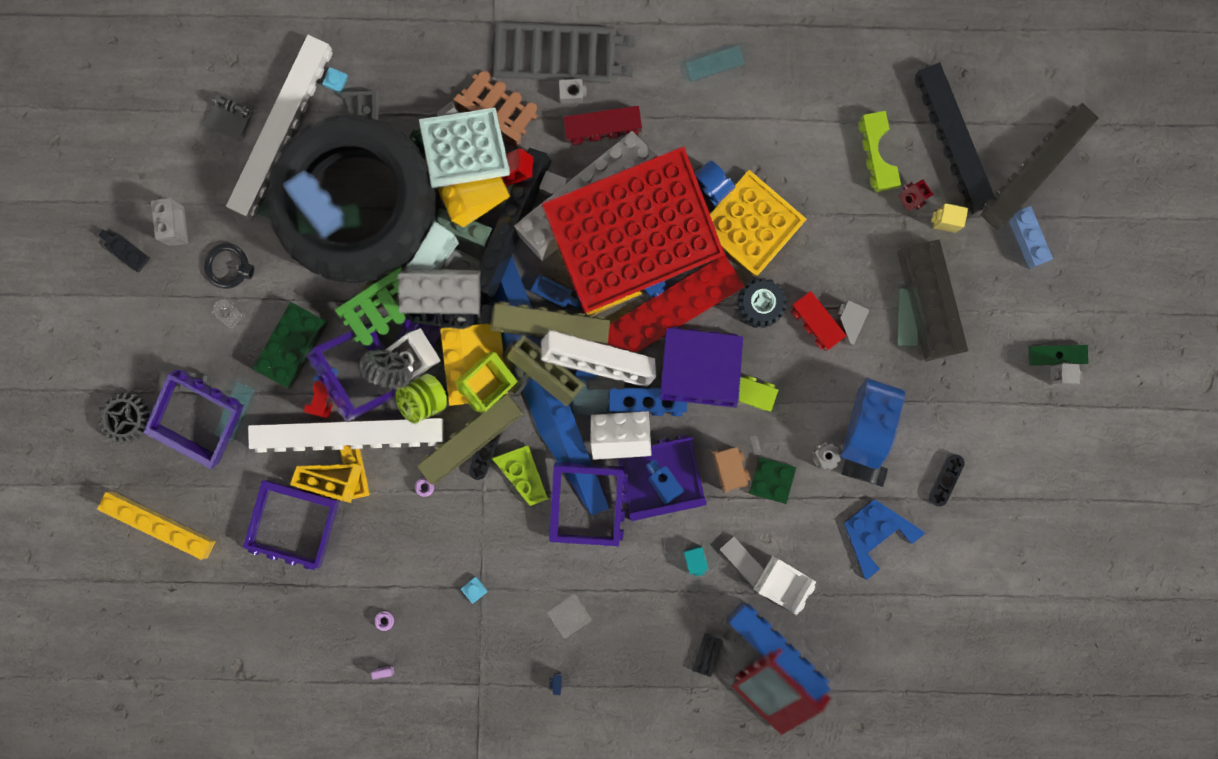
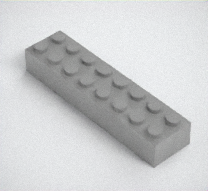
M631 131L543 203L657 157V155ZM541 204L514 225L518 236L541 261L558 249Z

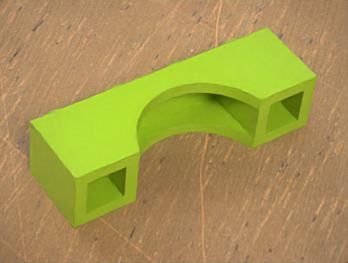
M886 111L865 114L861 117L858 125L860 133L863 132L864 140H862L863 150L867 151L868 155L866 165L867 169L871 170V188H874L875 193L897 189L901 186L898 167L886 163L878 151L880 138L890 129Z

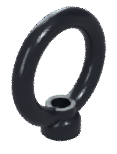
M225 243L217 245L210 250L205 258L204 271L206 277L218 288L230 289L236 287L244 279L251 280L254 275V265L248 263L244 251L234 244ZM223 251L235 253L241 262L237 277L231 281L219 280L212 271L214 258Z

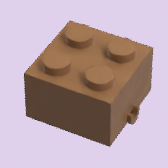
M734 447L719 452L718 450L711 452L723 490L722 493L748 485L747 481L750 480L748 470L744 469L742 462L745 461L742 450Z

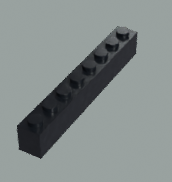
M941 63L919 70L915 75V84L922 91V101L925 106H928L931 122L935 123L937 138L939 141H942L944 155L946 158H949L951 163L950 170L959 182L957 187L959 192L963 193L965 197V207L973 215L995 206L998 203Z
M530 147L527 153L533 156L532 177L513 184L509 194L510 197L507 198L477 269L480 270V295L494 299L520 238L514 225L531 212L544 174L548 171L552 162L547 153Z

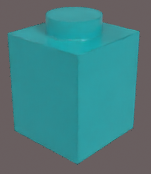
M702 546L683 551L690 575L694 574V577L705 574L706 570H709Z

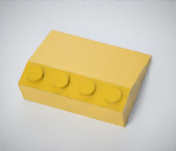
M501 177L437 187L451 220L463 228L510 197Z
M490 324L472 325L467 329H440L449 406L469 404L470 401L466 396L461 395L457 390L458 386L455 384V381L486 353L495 352L504 363L501 332L490 331ZM487 364L466 382L481 402L502 384Z

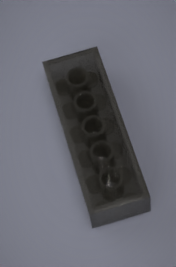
M940 239L898 250L897 255L912 306L925 362L967 352L968 347Z

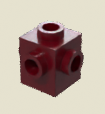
M924 179L915 184L910 182L902 188L904 192L898 196L901 199L902 205L910 211L913 208L919 210L927 204L925 200L934 194Z

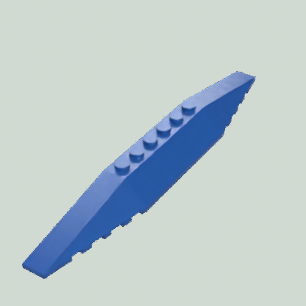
M511 257L494 300L509 303L510 306L514 307L526 305L529 306V309H532L513 257ZM501 332L506 348L511 342H518L523 336ZM526 336L541 348L543 338ZM531 378L524 387L523 392L537 429L557 462L592 464L570 405L566 407ZM565 473L591 515L609 509L596 474Z

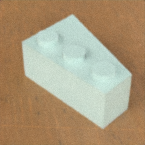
M435 222L416 252L415 257L407 264L405 269L440 270L459 244L455 235Z

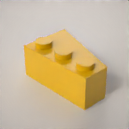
M358 464L296 466L290 485L351 503L363 466Z

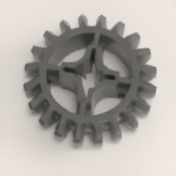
M375 349V351L369 350L361 359L360 374L363 375L364 379H368V382L375 383V386L379 385L382 388L388 387L389 389L404 388L412 379L413 365L409 363L408 359H404V356H400L398 353L388 352L384 349L382 351Z
M125 392L123 395L122 393H117L116 397L110 396V402L106 400L103 402L106 407L99 408L100 411H103V414H99L97 417L102 418L98 425L104 426L101 432H107L106 438L110 439L112 437V442L119 440L120 444H125V442L131 444L133 439L135 441L140 440L139 435H146L143 433V429L146 428L145 424L149 421L146 415L151 414V412L145 411L148 405L142 404V398L137 399L136 394L130 396L128 392ZM127 402L121 411H114L118 405ZM134 410L137 412L138 419L134 417ZM118 415H126L125 417L130 421H123L122 417ZM111 417L114 418V420H115V426H114V427H113V424H112ZM129 425L135 426L132 431L122 434L123 430H126Z

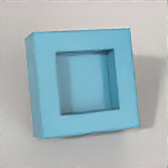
M329 67L322 85L341 93L348 75Z
M477 577L461 588L472 604L488 592Z

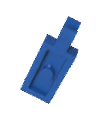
M540 274L530 290L563 308L566 307L567 303L579 310L582 306L580 300L571 296L573 290Z

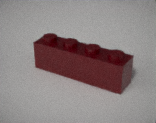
M639 106L563 117L567 143H571V145L582 144V141L586 140L598 142L601 141V138L606 137L618 139L620 135L629 134L631 131L636 135L642 132Z

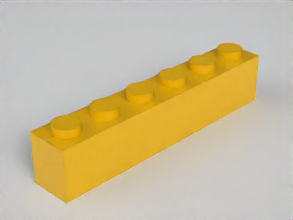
M114 491L105 492L97 510L201 560L209 557L216 540Z

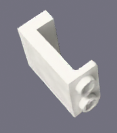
M772 556L753 589L797 615L805 607L807 597L813 593L816 581Z

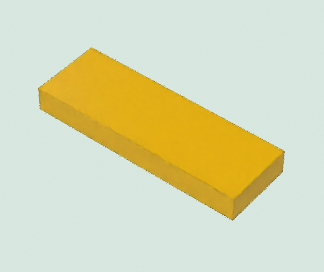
M344 445V449H340L343 465L358 464L363 466L352 499L369 496L370 492L360 449H351V445Z

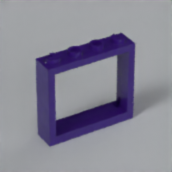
M368 323L364 326L366 327V329H369L370 327H372V324ZM353 330L313 348L307 355L311 361L310 365L315 368L320 382L325 385L330 399L335 402L339 414H342L346 422L394 399L397 390L391 388L392 391L354 408L322 354L357 337ZM376 331L371 333L373 342L371 345L366 346L368 351H375V349L380 351L386 350Z
M176 369L168 373L143 433L212 469L219 464L244 405L239 403L236 398L222 394L221 390L211 388L204 381L194 379L187 372ZM177 383L232 412L214 453L160 424Z
M554 463L549 542L619 546V540L623 541L624 529H620V522L625 520V510H621L622 503H626V491H623V484H627L628 474L624 472L623 466ZM562 472L618 476L614 538L558 534Z
M262 480L243 548L248 549V552L254 555H259V553L267 554L266 558L285 559V563L290 565L302 564L305 569L315 570V568H320L340 500L272 481ZM269 491L330 507L316 560L255 543Z

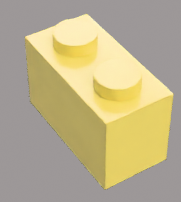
M944 204L937 211L933 212L931 220L934 223L933 229L952 233L958 232L965 226L968 208Z

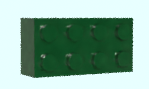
M290 302L252 369L291 389L308 359L307 355L315 347L328 322Z

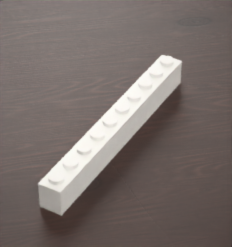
M307 35L226 205L229 209L252 219L253 215L257 214L259 210L258 204L267 193L266 187L270 181L271 167L280 156V150L288 140H292L291 134L299 126L300 115L307 109V101L316 90L315 84L324 73L323 67L331 59L332 49L329 44Z
M425 419L417 424H412L407 420L253 425L248 426L249 449H255V453L267 452V448H274V452H286V448H293V451H305V447H313V450H324V446H332V450L344 449V445H351V449H363V445H370V448H382V444H389V447L393 448L401 447V443H409V447H419L420 443L428 442V446H438L439 442H444V419Z

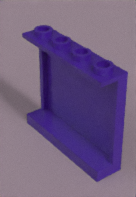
M679 327L667 328L659 399L736 408L739 402L743 336H738L734 333L725 335L716 331L707 333L697 329L682 330Z
M687 434L676 436L677 440L669 442L668 438L657 440L658 444L651 446V456L618 458L619 466H623L624 472L628 473L627 484H623L624 491H626L631 521L707 505L692 437L688 438ZM653 460H656L660 468L667 466L684 490L679 497L667 505L663 504L648 480L651 473L646 468V465ZM658 477L660 482H665L663 477Z

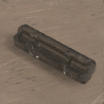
M612 378L587 379L586 387L587 390H595V388H598V390H613V388L622 390L624 389V380H613Z

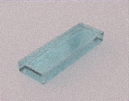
M740 46L685 63L691 82L745 65Z
M240 382L236 383L230 397L236 398L239 403L244 405V408L229 439L230 442H233L256 389ZM225 408L214 435L222 436L232 413L230 410Z

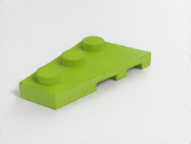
M529 445L492 458L530 506L548 500Z

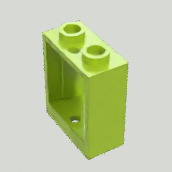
M488 352L456 380L455 384L458 386L457 390L459 393L466 396L470 401L469 405L474 411L486 412L518 381L495 352ZM487 364L502 384L481 402L466 382Z

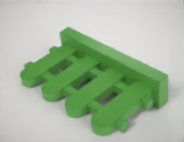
M400 267L335 309L341 319L345 317L346 320L343 321L345 326L350 325L357 335L354 338L357 343L361 341L365 346L371 345L373 338L370 334L376 330L381 335L387 334L389 332L387 323L391 320H394L397 324L404 323L405 315L399 313V306L392 298L393 295L399 293L398 274L402 270ZM394 285L395 288L388 292L387 289ZM378 296L377 300H375L374 302L371 301V299ZM381 303L390 314L384 319L376 309V306ZM361 307L362 310H360L359 312L356 313L354 311L357 308ZM364 314L368 316L373 324L369 329H366L360 320V317Z

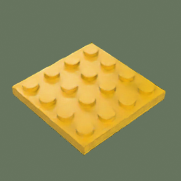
M750 170L745 173L735 185V189L710 214L722 248L755 277L760 274L807 220Z

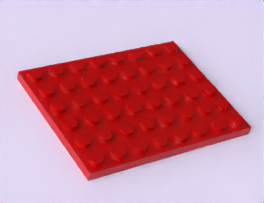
M684 146L541 204L584 313H589L725 255Z

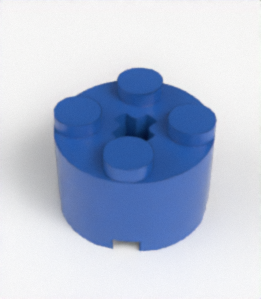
M709 160L695 173L702 195L705 194L708 197V201L715 207L735 189V185L730 177L727 179L724 175V170L720 166Z

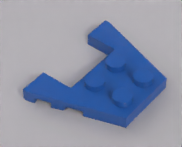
M876 499L870 501L844 522L863 577L866 580L880 570L868 553L899 529L910 544H913L925 534L924 531Z

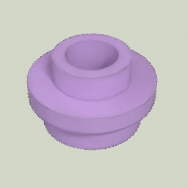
M425 477L420 478L415 484V491L418 495L427 497L433 493L434 485H431ZM424 483L428 485L426 491L422 490V484Z
M387 611L378 613L374 620L375 626L381 631L389 630L394 624L393 615ZM383 617L388 619L387 624L381 622Z

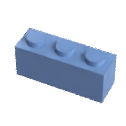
M304 171L285 184V188L301 211L324 238L343 224L340 218L343 215L337 206H331L329 203L331 200L326 192H320L317 188L319 184L313 176L309 177Z
M1031 206L1007 216L1029 269L1053 259Z

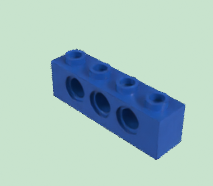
M610 388V412H613V414L649 411L652 412V416H663V412H671V416H682V413L687 412V402L672 401V406L665 408L662 405V400L659 399L661 389ZM626 397L634 399V405L630 408L625 407L623 404V400ZM645 397L653 399L652 407H644L642 401Z

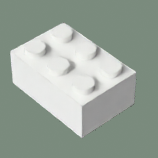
M649 411L591 415L593 459L651 456Z

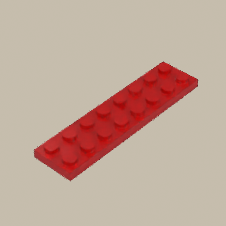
M723 255L665 290L658 297L650 299L611 323L606 346L638 353L664 337L667 328L684 325L743 289L744 285L726 255Z

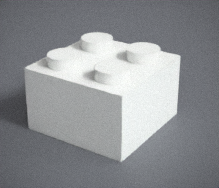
M421 328L406 334L385 350L398 353V355L404 356V359L410 361L409 363L413 365V375L410 381L416 379L441 361Z

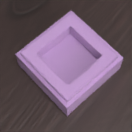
M388 666L374 669L371 673L372 679L392 676L394 674V667Z

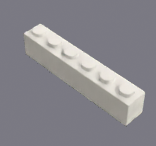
M550 330L541 341L542 361L648 387L656 378L655 358Z

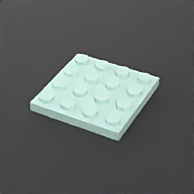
M495 108L419 119L432 188L510 175Z

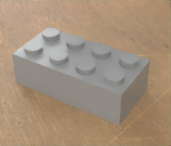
M402 269L398 274L399 313L478 314L481 309L480 270Z

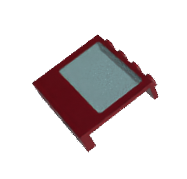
M778 648L774 652L770 650L763 659L761 657L758 658L753 665L749 664L744 671L740 670L734 676L735 681L731 687L777 732L783 735L822 713L832 698L825 693L813 699L775 662L782 652Z

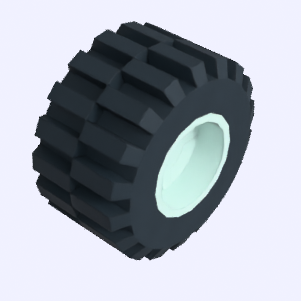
M757 278L744 286L737 297L736 306H738V314H741L740 318L742 320L745 319L747 325H754V328H766L776 323L784 315V310L787 308L785 304L787 296L784 297L785 291L779 288L781 286L779 283L774 284L772 279L766 280V278H761L758 280Z

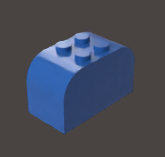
M870 378L865 379L857 392L841 453L842 458L878 470L892 448L904 403L905 390Z

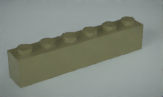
M498 302L492 308L490 331L544 338L550 330L606 345L608 343L610 320H604L605 318L602 316L590 318L582 313L569 315L566 311L561 310L549 312L546 308H536L535 310L529 309V306L526 305L514 307L506 302Z
M503 395L486 412H480L481 415L477 419L472 418L469 420L462 431L457 430L454 432L447 443L442 442L439 444L432 455L427 454L420 460L421 463L417 467L431 485H436L525 414L511 395Z

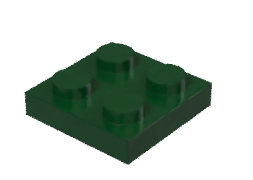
M759 457L749 494L787 504L797 467Z

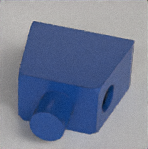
M656 460L646 465V468L651 473L648 480L664 505H667L683 493L684 490L667 466L660 468ZM658 477H663L665 482H660Z

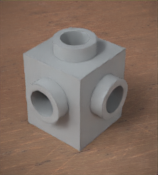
M823 442L816 446L817 450L812 452L814 455L812 459L817 467H820V469L827 468L829 471L838 466L837 462L841 461L839 457L841 452L837 445L834 446L833 443L827 444ZM827 452H829L831 455L830 460H827L825 458V454Z

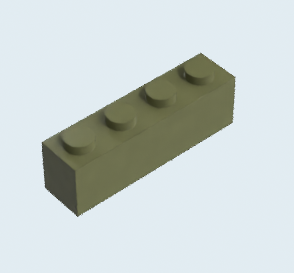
M525 335L513 346L507 356L509 360L566 407L584 386L580 380L563 366L542 361L541 348Z

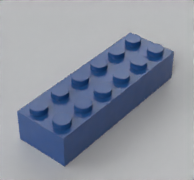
M741 602L726 618L763 656L770 650L774 652L780 648L782 652L775 662L813 699L829 692L831 688L827 685L829 683L827 678L819 671L815 673L813 671L815 667L805 657L801 660L799 658L801 653L793 645L789 644L787 646L785 644L787 640L777 630L774 632L770 630L773 626L764 617L759 619L756 616L758 612L749 603L745 605Z

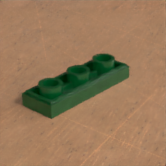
M1088 345L1028 347L1029 366L1089 364ZM1057 352H1058L1059 355H1060L1059 359L1056 358V353H1057Z

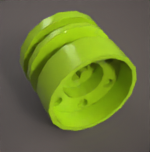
M425 374L413 380V382H409L404 388H398L395 393L396 403L401 414L412 424H417L429 416H433L444 410L447 405V398L442 385L431 374Z

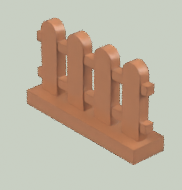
M483 71L479 75L474 74L472 77L474 82L468 90H462L461 94L463 96L457 94L454 98V105L461 112H470L493 108L500 98L506 101L499 111L496 110L503 140L517 148L521 143L520 134L524 136L527 132L525 127L531 119L535 121L538 116L536 115V104L528 103L524 107L520 104L521 95L518 92L508 96L504 93L506 86L503 82H497L494 86L491 85L488 72ZM486 88L490 92L482 101L477 97ZM515 109H518L521 113L513 122L509 117Z

